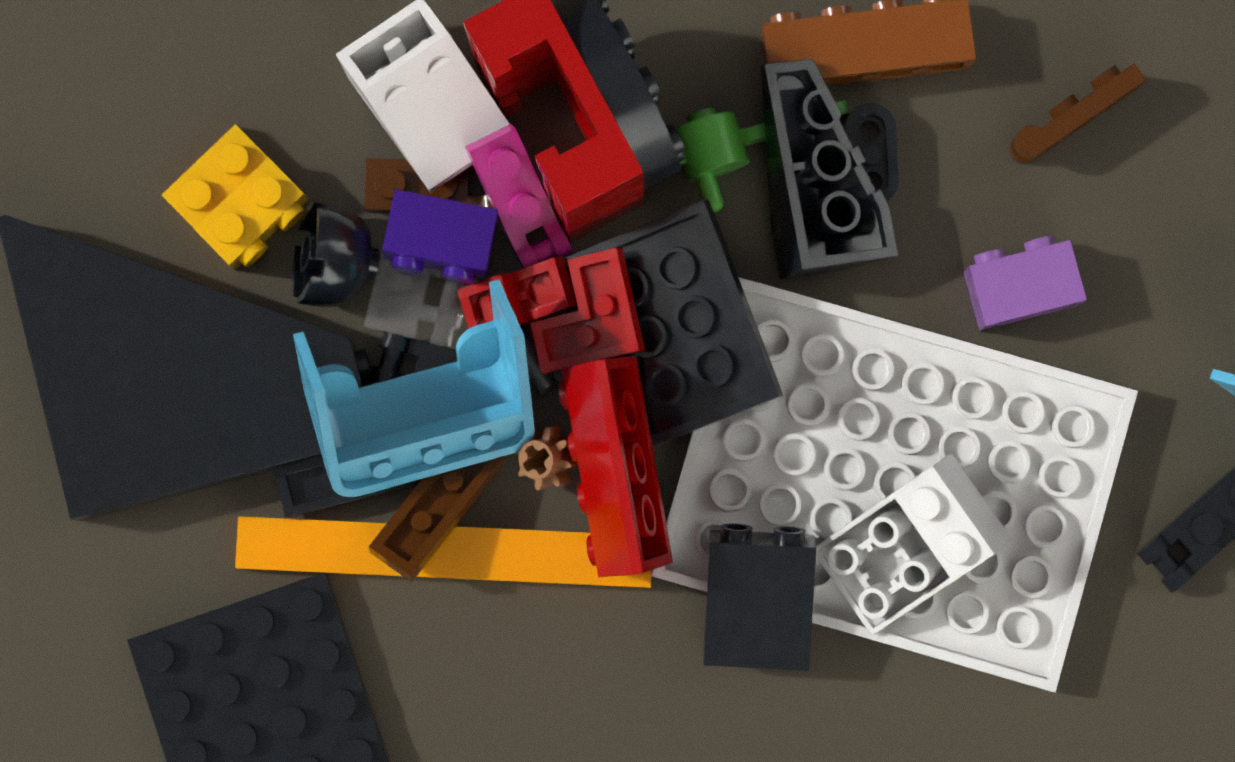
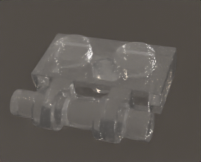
M382 252L364 328L416 340L420 321L435 324L430 344L450 349L454 330H460L463 314L459 313L461 303L457 290L471 284L457 283L445 279L439 307L424 304L431 276L444 279V271L423 267L422 274L402 272L392 268V261L385 260Z

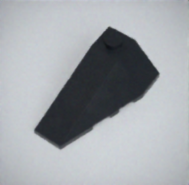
M805 59L764 64L761 66L771 232L780 280L824 274L897 257L898 251L889 204L881 189L876 191L862 164L866 160L859 147H853L839 120L841 112L814 60Z

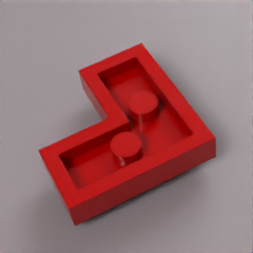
M616 247L568 259L578 311L530 323L541 374L644 351L645 347L623 249Z

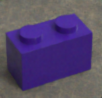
M395 189L382 248L384 259L392 261V268L407 273L422 274L423 267L444 271V279L457 283L473 284L475 277L486 279L498 223V209Z

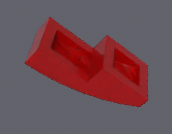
M553 257L518 271L499 274L457 290L468 329L479 324L494 321L489 282L500 280L520 326L578 307L563 257Z

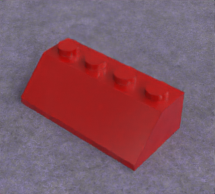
M637 356L603 359L562 368L563 380L559 383V397L564 410L569 411L572 432L568 435V447L571 458L575 463L578 462L582 483L578 485L577 497L582 513L588 516L591 535L587 537L586 547L590 563L597 567L598 577L641 574L673 563Z

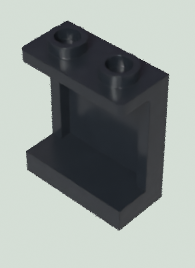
M739 523L721 525V530H710L706 620L703 643L704 665L809 671L817 550L814 535L805 534V529L795 526H778L774 528V533L752 532L753 528L751 526Z

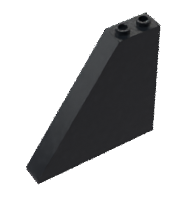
M0 216V236L71 520L83 521L266 473L273 471L274 467L322 455L303 389L293 334L304 332L317 368L332 364L346 366L354 373L358 388L365 386L364 380L372 378V371L365 348L356 350L355 343L348 337L11 216Z

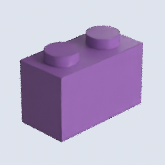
M1054 235L1024 243L1025 251L1006 256L1004 248L975 255V264L970 265L963 273L979 331L1076 307L1085 302L1087 299L1071 241L1067 240L1056 243Z

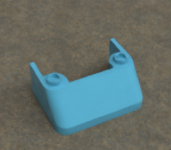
M500 280L489 282L494 321L473 326L460 336L456 344L457 362L358 388L354 373L346 366L332 364L317 368L304 332L293 334L305 397L331 486L337 494L344 497H358L513 454L520 451L524 444L532 440L535 428L525 339Z

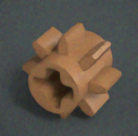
M558 424L546 426L544 431L540 428H535L532 440L524 444L521 450L515 453L519 456V466L521 468L518 472L519 477L527 476L535 479L536 490L550 488L552 483L557 487L570 484L571 479L567 472L573 467L578 466V462L575 463L571 458L568 438L561 435V425Z

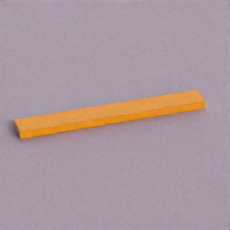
M238 516L236 569L402 576L370 554L369 545L387 523ZM455 527L417 575V577L651 588V571L635 575L598 577L597 567L593 566L588 558L586 542L588 535H591V533Z

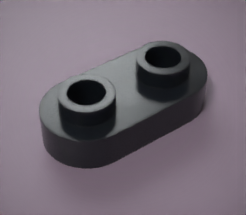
M873 103L862 104L850 112L845 121L844 129L853 147L858 146L866 161L862 164L867 174L875 175L880 180V189L886 201L889 202L894 196L899 183L896 123L892 114L883 106ZM865 124H871L877 129L878 137L872 141H867L861 137L859 128Z

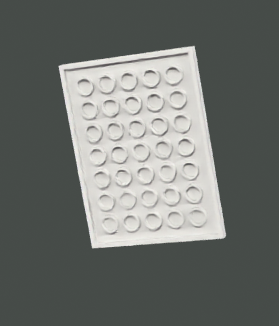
M739 277L784 396L692 433L667 520L673 563L653 569L652 577L707 592L710 530H721V525L728 523L746 524L753 528L752 532L774 533V528L778 526H795L805 529V534L814 535L816 545H818L914 477L952 453L1009 534L1011 540L995 555L872 636L816 557L812 623L1050 692H1056L1138 391Z

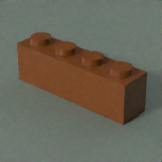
M884 0L872 4V10L852 12L851 6H835L823 9L819 17L801 19V13L786 12L771 16V23H763L760 32L764 64L813 59L827 87L970 69L976 60L968 0H923V4L903 6L902 0Z

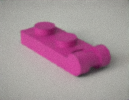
M509 124L465 146L493 209H498V220L521 269L555 256L564 258L572 254L573 251L570 243L560 227L516 128ZM541 227L546 238L530 246L525 234Z

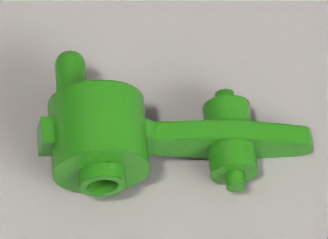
M846 100L835 102L841 112L840 119L850 114ZM707 108L686 117L687 123L676 130L686 151L682 152L685 160L681 161L680 165L685 168L688 181L697 183L701 199L709 200L715 213L720 211L724 205V199L716 177L735 171L750 163L745 146L765 141V125L761 123L739 129L733 111L717 113L715 108Z

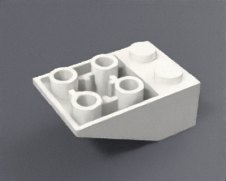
M415 0L336 53L351 84L430 193L473 165L465 146L509 125V122L463 53L425 0Z
M950 453L816 545V557L872 636L995 555L1011 540V537L952 453Z

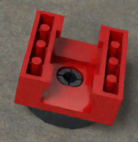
M503 0L463 22L475 65L505 118L522 109L520 98L554 81L581 131L585 142L559 155L555 146H552L535 155L537 166L543 177L541 185L570 242L573 243L642 206L645 189L681 170L680 162L685 160L682 152L686 151L673 124L670 122L665 125L657 107L660 105L658 95L661 92L646 65L637 69L633 61L635 58L632 50L635 47L633 39L621 18L611 22L607 15L610 9L606 0Z

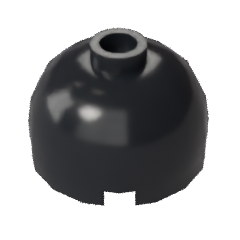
M312 201L307 206L299 230L309 232L306 233L302 246L295 245L292 267L293 297H298V304L335 307L353 299L362 290L366 278H375L379 267L380 252L378 248L372 247L370 231L360 217L345 208Z

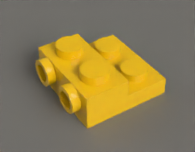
M236 124L162 194L166 201L234 270L241 264L246 268L254 264L268 249L265 241L279 228L285 232L294 226L304 215L305 209L302 206L309 200Z

